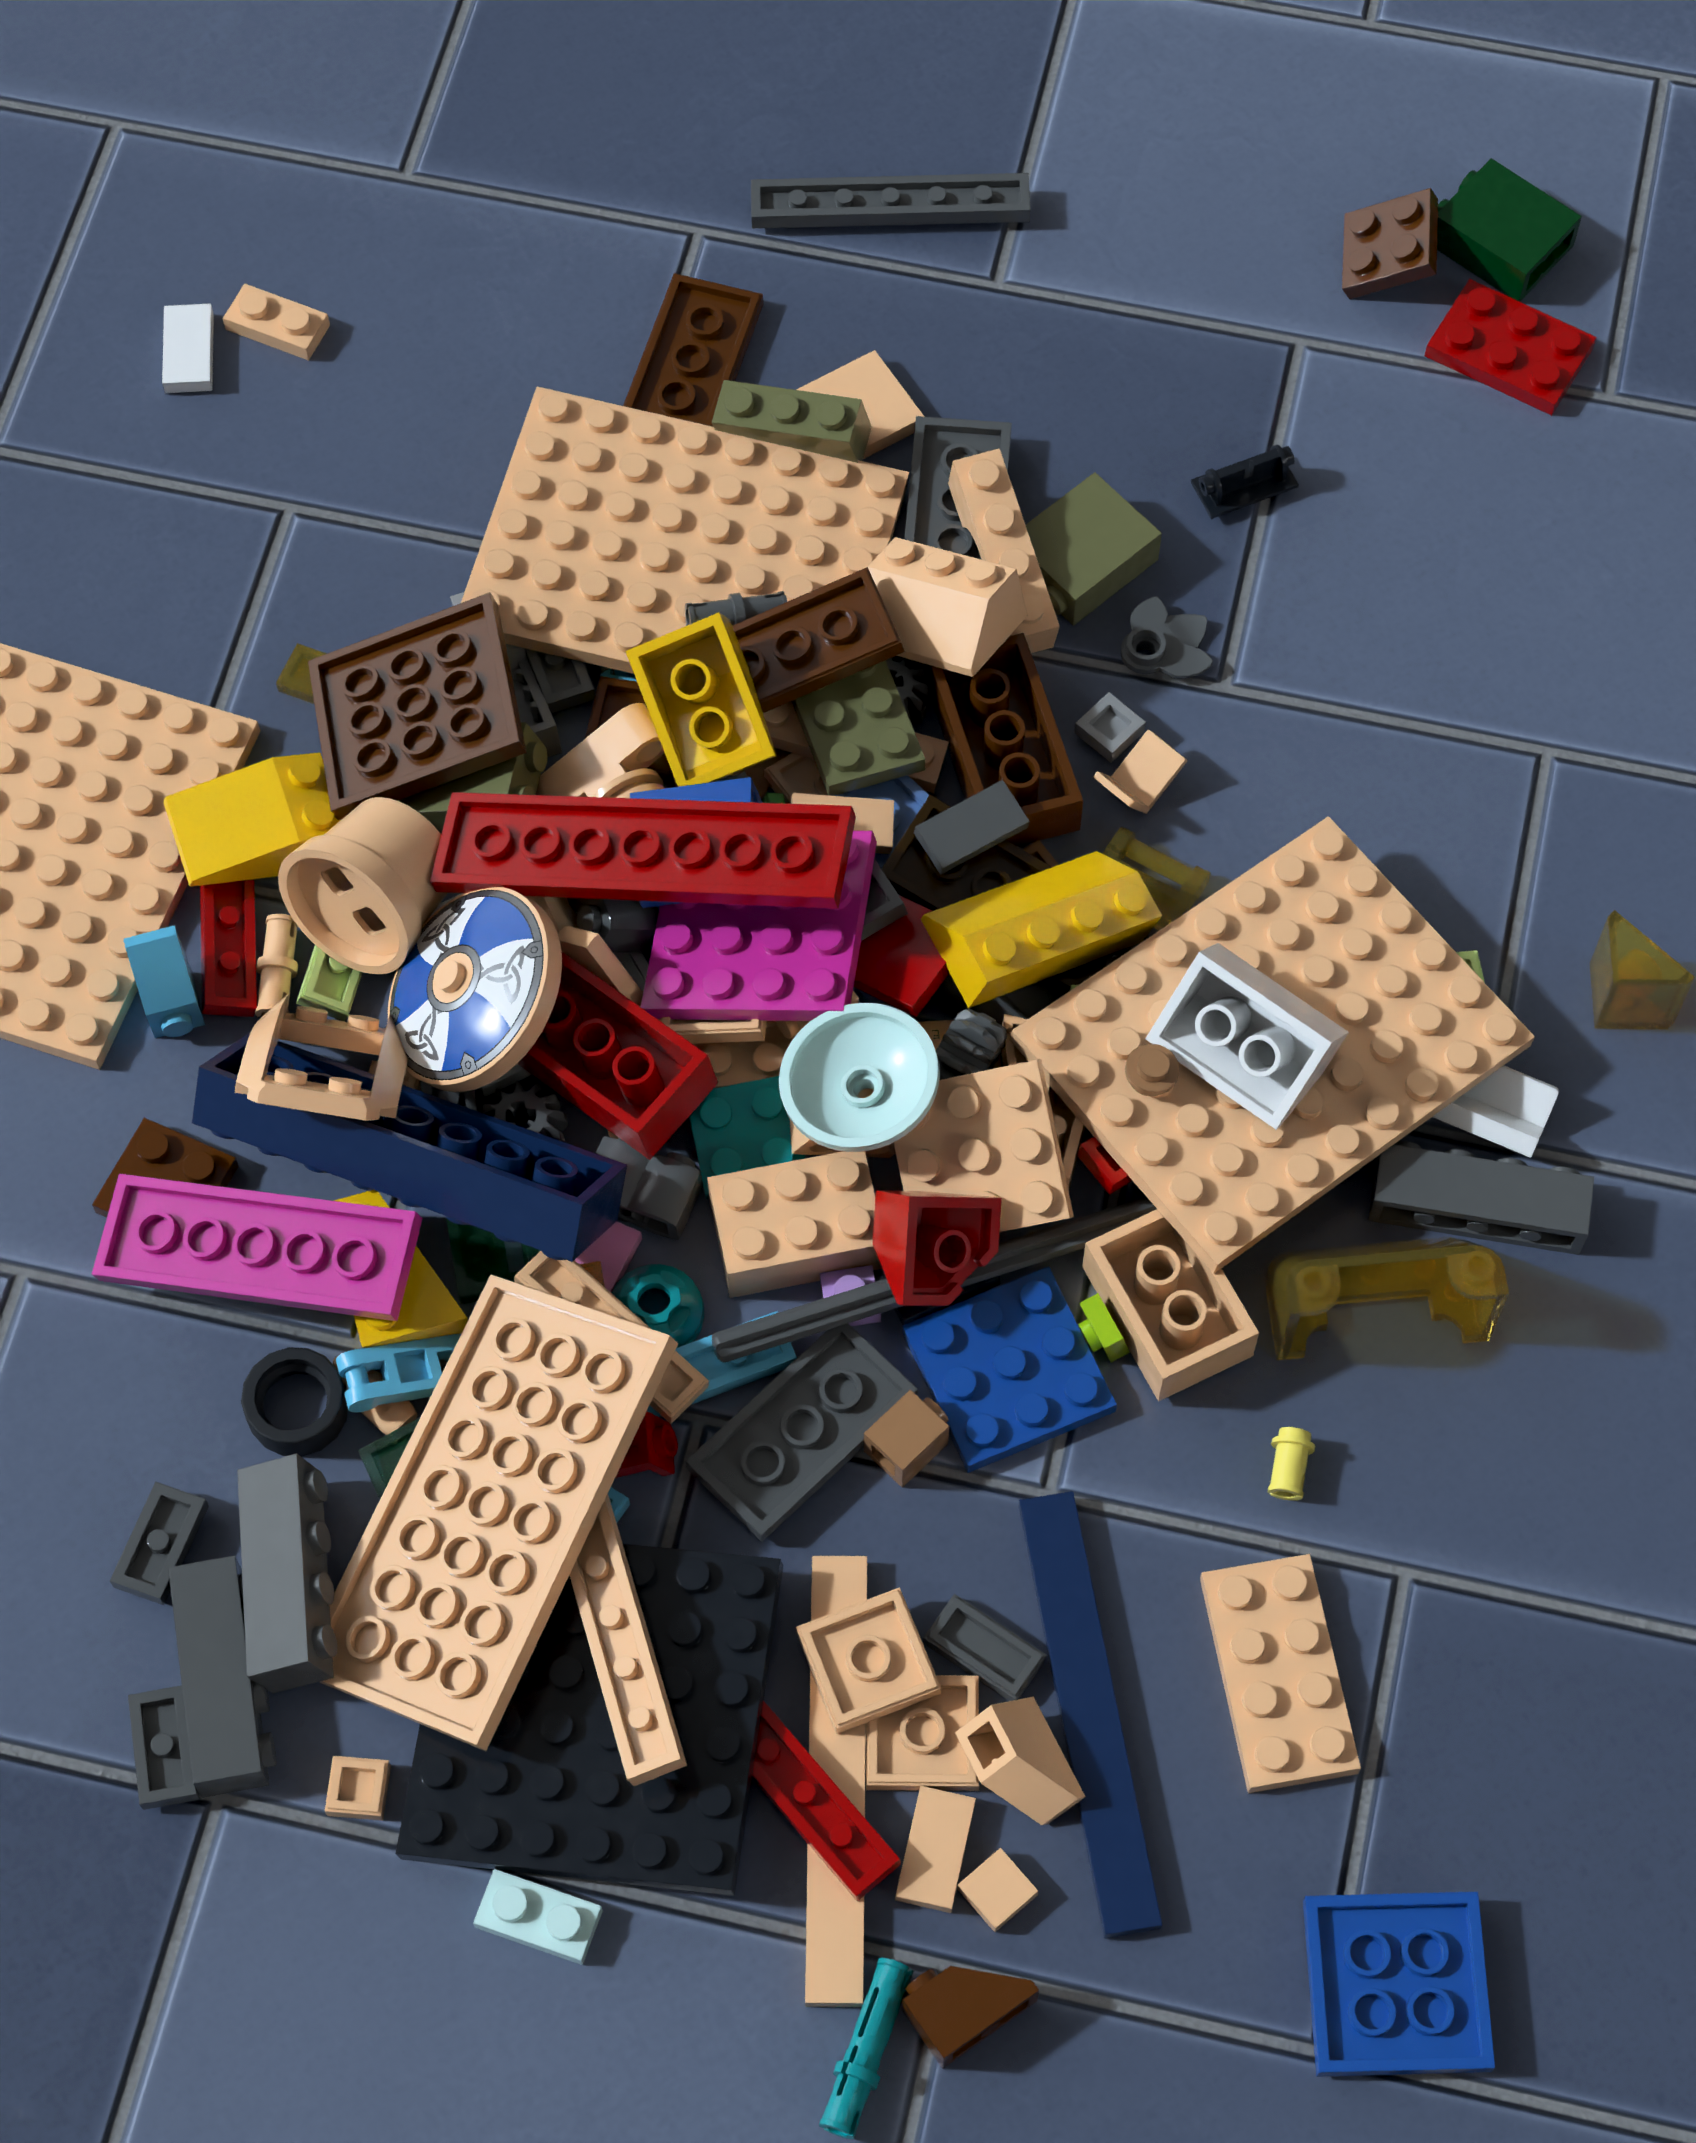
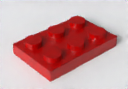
M1469 279L1427 344L1425 357L1552 416L1592 352L1597 337Z

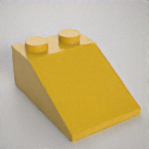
M718 612L625 651L678 787L714 782L776 756L748 665L730 619Z
M320 752L272 757L168 795L163 802L190 887L278 876L281 863L290 853L310 838L324 835L341 821L336 819L330 809L324 763Z

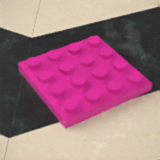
M853 831L839 909L709 903H679L660 906L641 1008L656 1019L670 1017L673 1020L759 1019L760 1021H811L827 1011H844V1005L851 1004L877 845L873 831Z

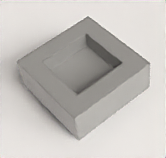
M1108 692L1075 723L1074 733L1112 763L1145 732L1146 721Z

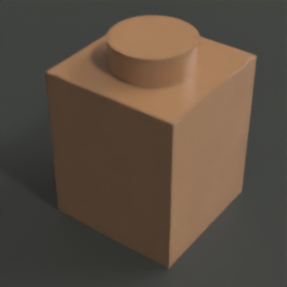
M909 1390L864 1432V1452L903 1488L948 1445L949 1425L946 1424L949 1421L948 1417L932 1399L926 1397L922 1401L913 1391Z

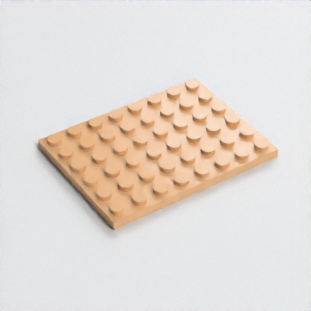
M537 386L461 603L490 592L498 604L505 644L634 674L625 651L685 627L686 603L693 604L726 600L728 595L733 593H740L742 597L774 594L780 591H784L788 602L866 568L892 540L907 489L909 472L860 460L856 463L717 431L712 426Z
M0 643L1 1039L98 1070L101 1069L138 991L123 939L168 927L188 885L186 873L163 803L164 799L168 795L242 769L261 730L258 721Z
M1328 816L1014 1028L1011 1032L1010 1041L1028 1061L1042 1060L1045 1079L1049 1086L1215 1274L1529 1048L1535 1036ZM1217 943L1349 1032L1323 1074L1277 1130L1180 1063L1177 1082L1168 1092L1158 1096L1150 1097L1138 1093L1126 1078L1125 1066L1130 1053L1139 1046L1152 1044L1145 1038L1197 954Z

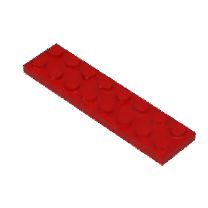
M452 792L430 883L436 892L468 893L492 887H504L524 896L839 909L856 816L852 806Z

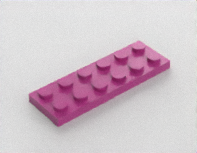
M119 1174L92 1275L99 1281L398 1321L423 1218L416 1211Z

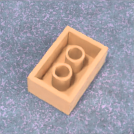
M842 1151L707 1177L710 1206L730 1298L820 1281V1273L869 1265H872L873 1270L883 1269L873 1246L875 1193L865 1151Z
M1158 1209L1085 1243L1082 1268L1095 1291L1099 1293L1158 1402L1254 1355L1259 1332L1222 1268L1213 1274Z

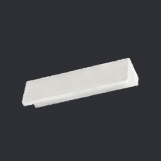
M1502 1066L1435 1114L1433 1118L1531 1158L1555 1104L1559 1089L1507 1066Z

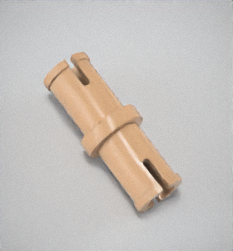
M271 914L266 918L267 926L263 956L258 958L256 971L261 975L257 1008L255 1010L257 1017L266 1014L290 993L291 979L297 976L298 963L294 960L298 926L291 915Z

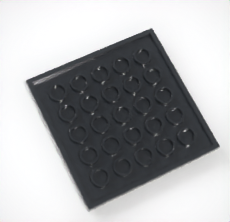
M623 1544L687 1763L685 1767L637 1786H633L625 1775L569 1576L487 1751L420 1724L395 1854L402 1860L735 1896L783 1573L781 1559Z

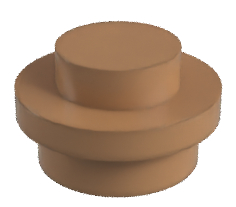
M1145 1044L1137 1047L1130 1053L1125 1066V1074L1135 1091L1144 1096H1158L1168 1092L1177 1082L1179 1063L1175 1055L1167 1048L1157 1044Z

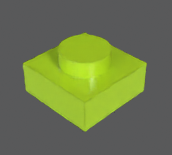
M1099 1293L1080 1302L1079 1304L1087 1319L1078 1325L1092 1351L1095 1352L1103 1348L1111 1363L1130 1353L1124 1338Z

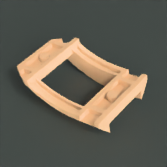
M289 993L264 1014L252 1028L241 1061L234 1093L247 1094V1099L259 1104L358 1120H379L380 1116L396 1118L408 1058L391 1014L386 1028H380V1020L376 1018L349 1015L348 1022L327 1019L328 1011L313 1007L298 1006L296 1014L288 1013ZM281 1039L379 1055L371 1091L361 1090L362 1082L342 1077H330L329 1084L307 1081V1073L293 1069L277 1068L275 1069L274 1076L267 1075L277 1042Z

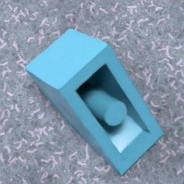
M175 925L123 939L145 1015L154 1037H179L189 1033L195 1027L205 1025L193 974Z

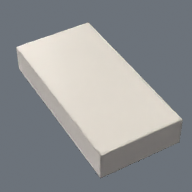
M211 304L164 306L162 385L165 393L212 391L214 313Z

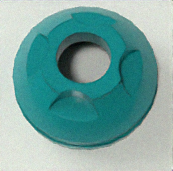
M648 1264L635 1268L625 1274L611 1292L651 1329L670 1335L678 1343L677 1348L696 1341L702 1330L705 1317L701 1293L688 1275L673 1266ZM648 1289H661L669 1295L670 1303L663 1312L649 1314L639 1307V1298Z

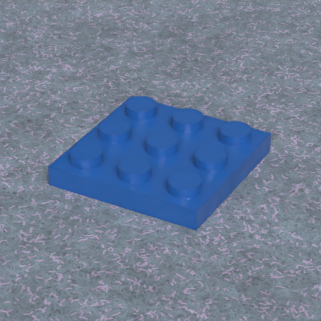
M1049 1266L902 1326V1334L934 1402L941 1407L948 1417L949 1421L946 1424L949 1425L950 1437L967 1473L1116 1412L1117 1404Z
M1478 1892L1321 1895L1304 1897L1303 1910L1316 2077L1492 2072L1495 2069Z

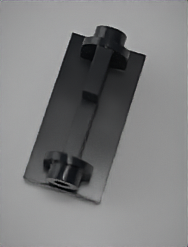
M1278 444L1272 446L1270 451L1218 470L1208 469L1204 475L1191 479V484L1211 519L1290 491L1299 486L1288 467L1295 462L1293 452L1289 446L1281 448Z

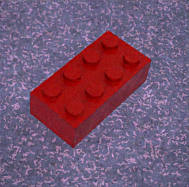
M561 951V981L555 1005L542 1033L528 1053L518 1062V1065L640 1154L651 1160L718 1084L710 1059L702 1050Z

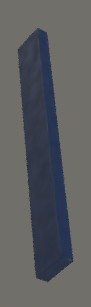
M1070 1491L1019 1500V1511L1070 1768L1085 1795V1798L1078 1802V1808L1104 1939L1159 1930L1162 1927V1921L1074 1493Z

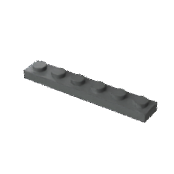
M1029 173L751 179L752 229L1030 222Z

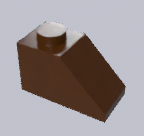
M950 1966L940 1974H937L935 1969L932 1968L922 1973L905 1988L909 1996L903 1999L902 2011L943 2069L1036 2003L1039 1989L1032 1980L955 1966Z

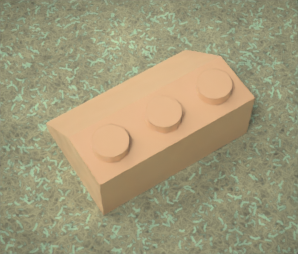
M897 537L867 566L905 652L896 656L973 677L1028 616L1016 568Z

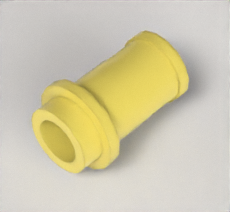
M1282 1427L1279 1429L1278 1436L1272 1438L1271 1442L1276 1452L1268 1493L1273 1497L1283 1500H1301L1304 1495L1303 1486L1308 1455L1315 1452V1444L1311 1442L1310 1432L1295 1427Z

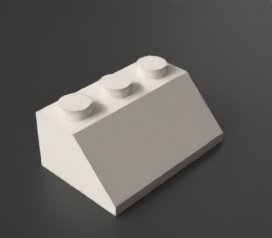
M1217 943L1197 954L1145 1039L1152 1044L1161 1045L1170 1050L1180 1064L1277 1130L1323 1074L1349 1032Z

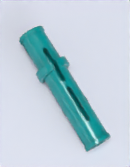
M889 1958L878 1959L873 1980L861 2008L849 2047L846 2050L843 2061H837L833 2075L837 2078L828 2105H826L822 2119L819 2122V2127L836 2136L846 2139L855 2138L860 2117L870 2091L876 2090L879 2084L880 2076L877 2074L880 2061L900 2010V2005L906 1991L905 1988L908 1986L914 1972L901 1962Z

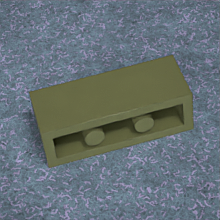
M729 380L723 381L712 419V425L717 431L858 463V460L863 461L872 428L862 399Z

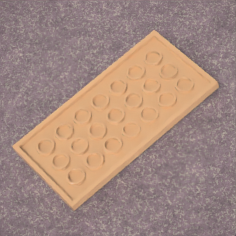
M490 1275L336 1588L334 1601L330 1604L331 1627L337 1639V1654L333 1657L334 1678L320 1681V1683L487 1751L678 1343L668 1334Z

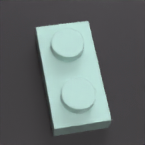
M494 1869L473 1924L475 1928L583 1965L603 1910L598 1904Z

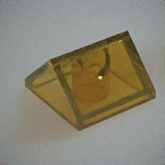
M1615 910L1607 917L1590 961L1594 1028L1669 1029L1675 1023L1695 978Z

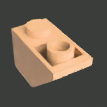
M1034 1696L990 1705L955 1732L980 1783L1040 1825L1051 1823L1085 1798Z

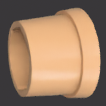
M384 797L367 799L324 835L310 838L283 860L278 873L279 890L283 902L300 930L318 948L334 960L364 973H391L397 970L406 960L420 938L422 925L447 895V893L436 892L430 883L441 833L423 815L402 802Z

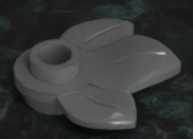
M1154 596L1137 605L1130 616L1131 632L1125 636L1121 644L1120 654L1123 663L1136 673L1152 674L1160 671L1177 679H1187L1204 673L1212 666L1213 662L1207 653L1199 649L1204 639L1207 617L1197 614L1168 616L1166 607L1159 597ZM1148 650L1152 655H1142L1138 651Z

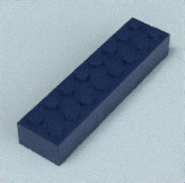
M250 1033L199 1066L192 1123L211 1130L217 1137L236 1139L256 1146L264 1154L283 1156L304 1164L307 1169L313 1172L330 1173L351 1181L357 1188L382 1192L398 1198L406 1206L426 1208L445 1215L453 1223L472 1225L494 1233L495 1237L502 1241L519 1242L541 1250L545 1256L555 1260L573 1262L618 1219L627 1164L402 1085L396 1118L380 1116L379 1120L365 1121L253 1102L247 1099V1094L234 1093L238 1072ZM278 1041L267 1075L274 1076L275 1069L277 1068L298 1070L308 1074L307 1081L329 1084L330 1077L348 1078L362 1082L361 1090L371 1091L374 1074Z

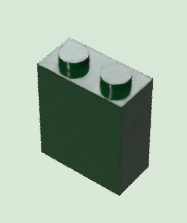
M1491 158L1478 172L1472 170L1466 175L1459 186L1458 192L1450 200L1445 198L1438 204L1437 250L1506 296L1521 302L1574 246L1582 216Z

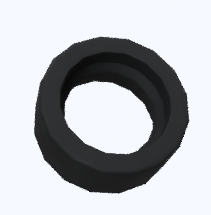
M288 1347L269 1353L252 1367L243 1383L241 1405L252 1434L265 1448L282 1456L298 1454L303 1457L321 1451L338 1437L347 1421L348 1413L345 1399L346 1391L337 1368L326 1356L309 1348ZM294 1374L310 1375L317 1378L324 1386L327 1394L326 1408L321 1417L311 1425L297 1430H282L273 1426L266 1418L263 1409L264 1397L269 1388L280 1379Z

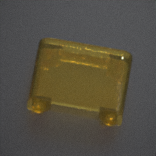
M1439 1237L1288 1251L1279 1254L1272 1260L1267 1270L1265 1285L1277 1360L1304 1358L1306 1342L1309 1336L1316 1331H1326L1328 1326L1327 1311L1336 1304L1428 1296L1432 1321L1445 1318L1453 1322L1461 1330L1463 1343L1489 1341L1509 1295L1505 1268L1501 1258L1491 1249L1458 1237Z

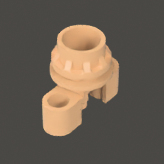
M634 703L622 708L540 775L536 795L630 798V793L664 789L663 780L655 770L647 768L665 753L647 706L643 703Z

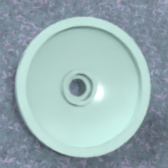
M883 1004L844 1005V1011H827L814 1018L791 1041L780 1067V1096L790 1120L802 1134L815 1143L845 1152L874 1150L901 1139L912 1131L926 1116L934 1102L939 1086V1061L929 1035L908 1014ZM863 1089L874 1090L873 1093L866 1098L857 1097L859 1092Z

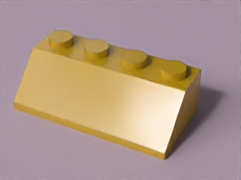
M1095 851L924 914L921 921L940 956L946 961V967L968 1008L1141 943L1162 917V914L1138 871Z

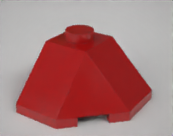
M876 1190L873 1246L898 1305L949 1306L963 1291L961 1288L963 1282L978 1266L985 1267L998 1253L1002 1198L925 1191Z

